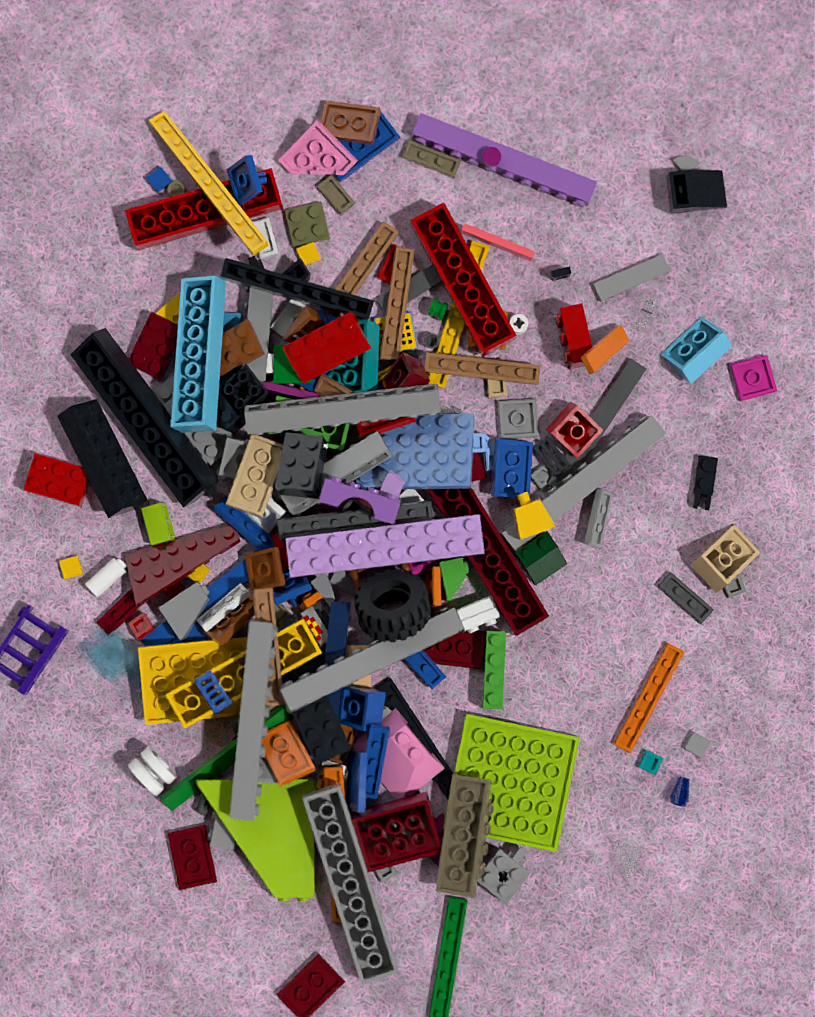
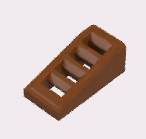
M305 306L283 337L284 341L291 343L311 333L322 323L318 312Z

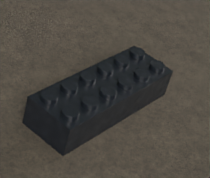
M97 399L72 405L57 415L108 519L133 511L148 501Z

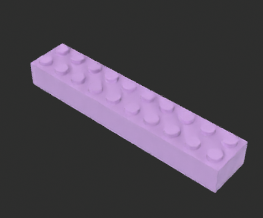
M480 515L286 538L290 577L484 554Z

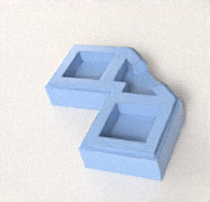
M474 433L473 453H483L484 472H493L495 444L485 433Z

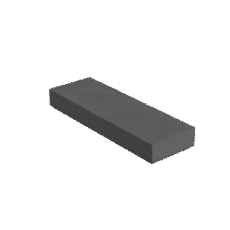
M669 572L658 585L663 592L700 624L714 610L672 572Z

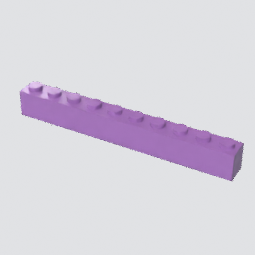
M420 113L412 133V138L415 139L416 143L421 145L429 144L434 150L439 152L447 151L450 153V156L460 159V157L465 158L469 164L478 166V164L483 165L487 171L493 173L498 171L503 173L502 176L512 180L516 178L525 186L534 185L543 193L552 192L561 200L570 199L573 201V204L579 207L588 206L597 181L423 113ZM488 147H495L501 152V161L495 167H488L482 161L483 151Z

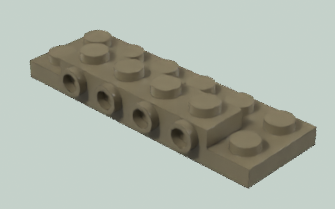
M452 775L436 892L475 898L477 880L485 872V863H482L483 855H486L488 851V844L485 843L486 835H489L491 831V824H488V819L494 811V805L489 800L492 780Z

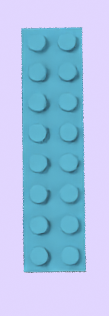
M217 276L181 279L171 427L181 433L216 431L226 282Z

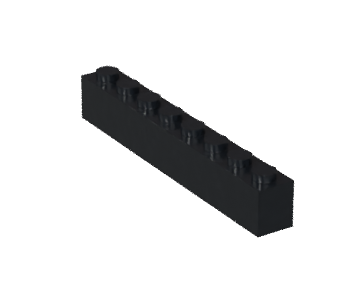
M225 258L220 279L340 314L345 315L352 312L361 320H369L374 300Z

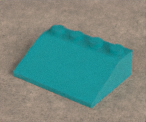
M368 319L358 320L372 349L328 371L326 375L347 387L353 393L377 391L380 325Z

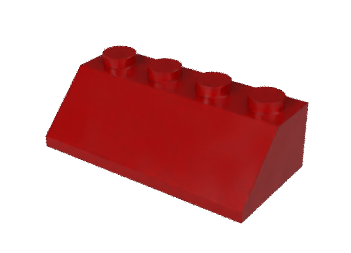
M352 312L283 347L292 367L303 384L372 349L356 315Z

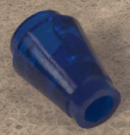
M678 777L670 796L671 804L686 807V804L689 803L690 779Z

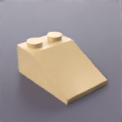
M734 524L706 549L691 566L717 593L728 585L760 552Z

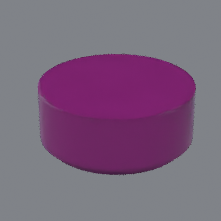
M495 147L486 148L482 154L483 163L488 167L497 166L501 161V152Z

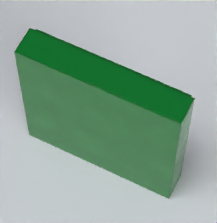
M274 345L273 383L303 384L283 349L286 345ZM312 380L306 382L305 384H312Z

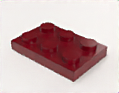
M151 312L129 357L134 367L162 380L176 351L178 324Z

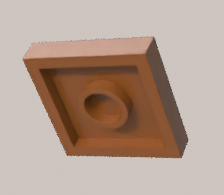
M279 547L245 554L251 592L256 589L276 588L285 585Z

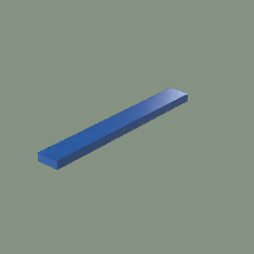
M246 559L207 588L210 592L208 594L210 600L199 618L240 583L244 585L249 581ZM166 620L155 628L154 631L142 638L141 642L145 646L165 645L175 639L177 635Z

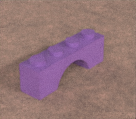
M335 476L325 479L319 498L320 502L338 507L347 498L360 497L370 503L374 510L375 519L394 524L401 503L400 500H397L398 496L390 493L384 496L379 494V490L368 487V490L360 488V484L349 482L348 485L342 483V479Z

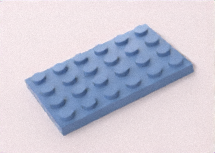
M474 414L417 415L415 417L416 422L381 433V437L393 456L356 479V483L361 485V489L368 490V487L381 490L387 474L392 470L406 481L402 489L471 488Z

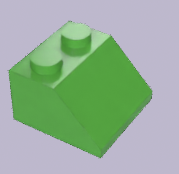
M463 558L439 562L438 564L446 602L452 600L465 580L466 574L469 573L467 561L463 562Z

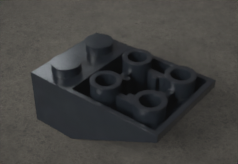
M681 170L668 172L666 181L671 214L727 208L723 170Z
M247 364L219 388L217 420L226 431L234 434L246 424L245 406L261 404L269 393Z

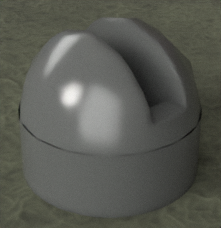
M430 333L425 336L424 343L426 347L433 349L440 344V338L437 334ZM435 336L434 345H431L432 337Z

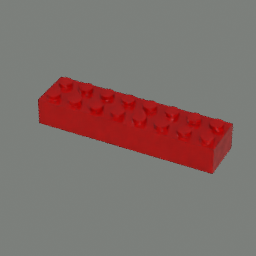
M272 168L257 172H264L266 176L263 177H267L266 184H261L263 192L245 204L239 205L249 218L283 209ZM230 180L221 182L235 199ZM201 189L125 210L137 251L228 225Z
M443 202L411 219L410 225L481 356L484 357L516 340V333L445 203Z

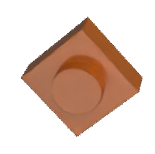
M319 591L315 594L310 592L302 598L303 602L299 607L304 612L323 597Z

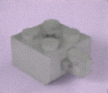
M520 846L515 854L510 852L507 855L499 848L485 865V872L483 875H480L477 882L507 905L531 874L522 867L525 862L521 859L527 851ZM506 871L507 879L500 881L498 873Z

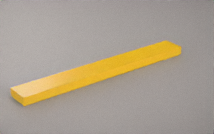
M471 240L469 249L482 271L490 246ZM451 303L440 338V344L436 351L438 354L456 355L465 326L453 303ZM429 373V384L438 383V388L445 389L449 375Z

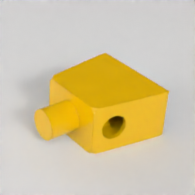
M528 491L517 495L520 507L513 509L519 540L555 527L540 499L531 502Z

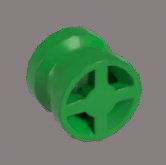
M434 298L427 316H435L439 321H442L449 304L446 302L441 303L438 299Z

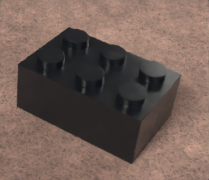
M286 433L275 488L280 495L318 499L328 443L323 436Z
M328 696L322 697L292 712L315 765L351 750Z

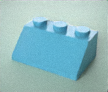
M701 317L660 355L684 380L692 384L732 347V344L723 330L704 317Z

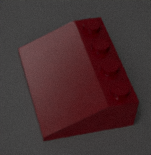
M427 791L366 807L364 812L352 811V823L368 873L441 853L442 845Z

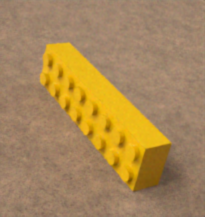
M304 619L277 633L281 675L322 653ZM247 650L210 669L232 703L242 698ZM200 676L165 694L184 729L215 713L194 682ZM210 677L209 679L201 683V685L204 687L213 680ZM214 684L205 691L209 693L217 686ZM220 691L211 695L210 699L212 700L220 695ZM224 697L215 702L214 705L218 706L224 702Z

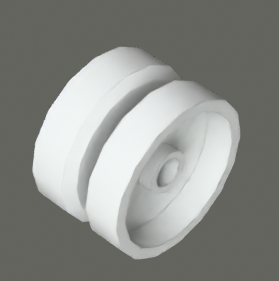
M148 746L141 752V757L145 763L135 758L128 764V767L139 781L152 794L157 796L164 790V786L159 778L166 784H170L177 776L168 763Z

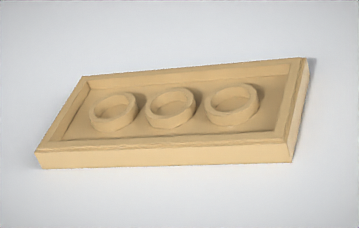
M251 434L225 504L226 506L259 518L263 517L277 478L283 444Z

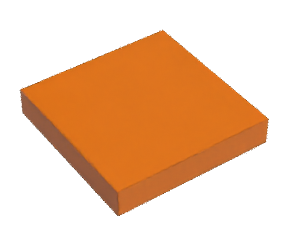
M431 567L425 570V585L428 591L430 607L441 606L440 567Z

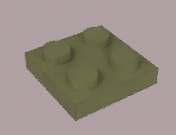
M322 202L285 210L293 248L330 239Z

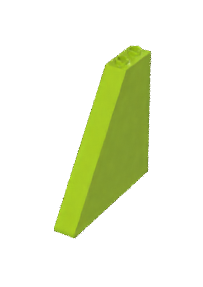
M234 779L196 780V785L272 896L278 898L279 902H288L290 898H297V901H309V898H314V833L302 797L303 794L314 791V779H296L291 784H285L281 787L278 783H259V785H262L261 796H257L256 804H260L259 816H255L254 821L230 819Z

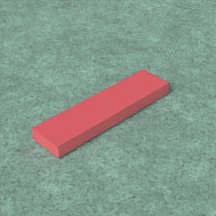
M465 223L461 230L463 235L531 262L535 253L533 250Z

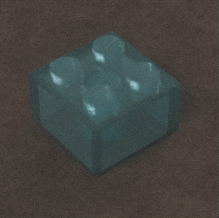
M119 629L114 630L87 653L111 684L117 682L139 663L138 652Z

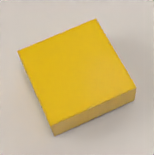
M314 242L296 248L299 257L306 266L321 261Z
M79 556L59 561L65 580L83 575Z

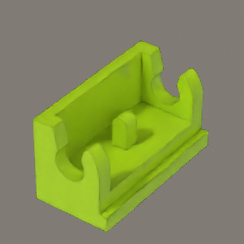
M157 503L141 508L151 545H158L176 539L166 503Z

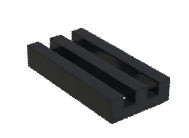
M548 435L543 440H540L537 445L533 446L535 452L555 477L571 466ZM547 442L565 464L563 467L546 447L545 444ZM540 447L544 449L559 470L555 471L539 450Z

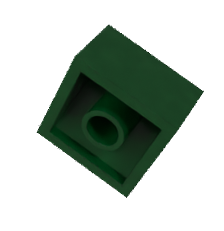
M548 531L514 553L535 585L567 565L559 547Z

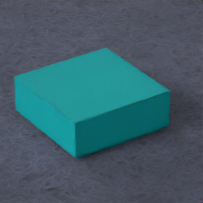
M645 750L638 768L656 775L663 757Z

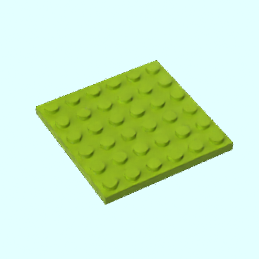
M466 714L454 774L492 780L489 800L494 805V811L488 819V824H491V831L489 835H486V838L557 852L580 737ZM446 809V814H445L443 829H445L447 809Z

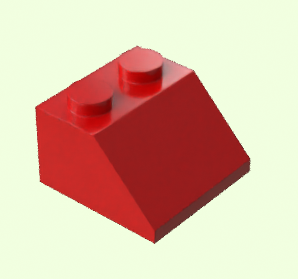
M570 402L545 429L576 458H579L603 431L596 422L573 402Z

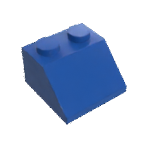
M352 685L343 687L338 716L340 724L361 731H370L371 724L381 725L386 692Z

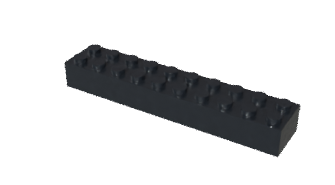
M104 328L92 332L70 354L182 507L184 508L196 502L219 481L186 435L171 427V415L108 330Z

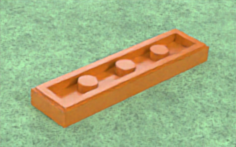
M621 324L615 326L581 357L589 374L595 373L629 342Z

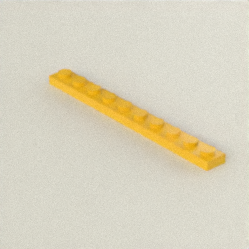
M163 111L150 119L149 123L252 256L268 247V241L169 115Z

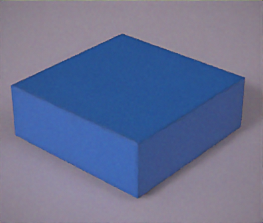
M161 166L146 177L157 193L161 192L172 182Z

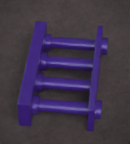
M27 605V607H23L18 613L20 618L0 646V659L4 652L29 667L28 670L30 672L27 677H21L0 663V672L18 683L20 687L18 692L23 695L29 693L69 632L63 626L53 628L33 615L31 611L34 607L31 605ZM26 619L50 634L52 639L48 645L46 643L42 644L20 629ZM15 636L40 651L41 656L37 661L29 659L9 646Z

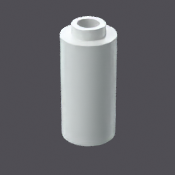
M113 558L89 579L85 585L96 597H99L127 572L124 569L127 566L120 558L117 560Z

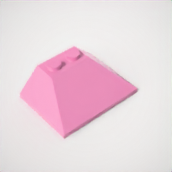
M396 708L382 720L381 724L382 726L390 727L381 782L395 799H400L413 795L445 767L419 741L406 725L408 722ZM367 731L352 744L356 752L366 753L370 731Z

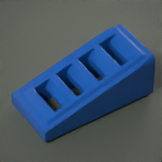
M211 670L194 680L215 714L232 703ZM211 677L213 681L203 687L201 683ZM214 684L217 686L209 693L205 691ZM220 691V695L212 700L210 699L211 695ZM224 697V702L218 706L214 705L215 702Z

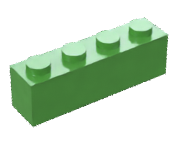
M486 631L482 709L503 710L506 632Z

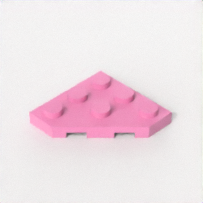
M317 120L278 161L291 174L344 175L358 160Z

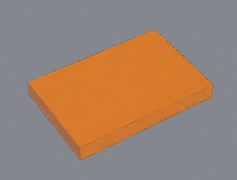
M291 720L267 730V737H263L262 744L266 745L265 759L280 787L315 771V767Z

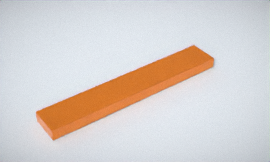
M670 643L666 644L613 745L631 754L684 654L683 650Z

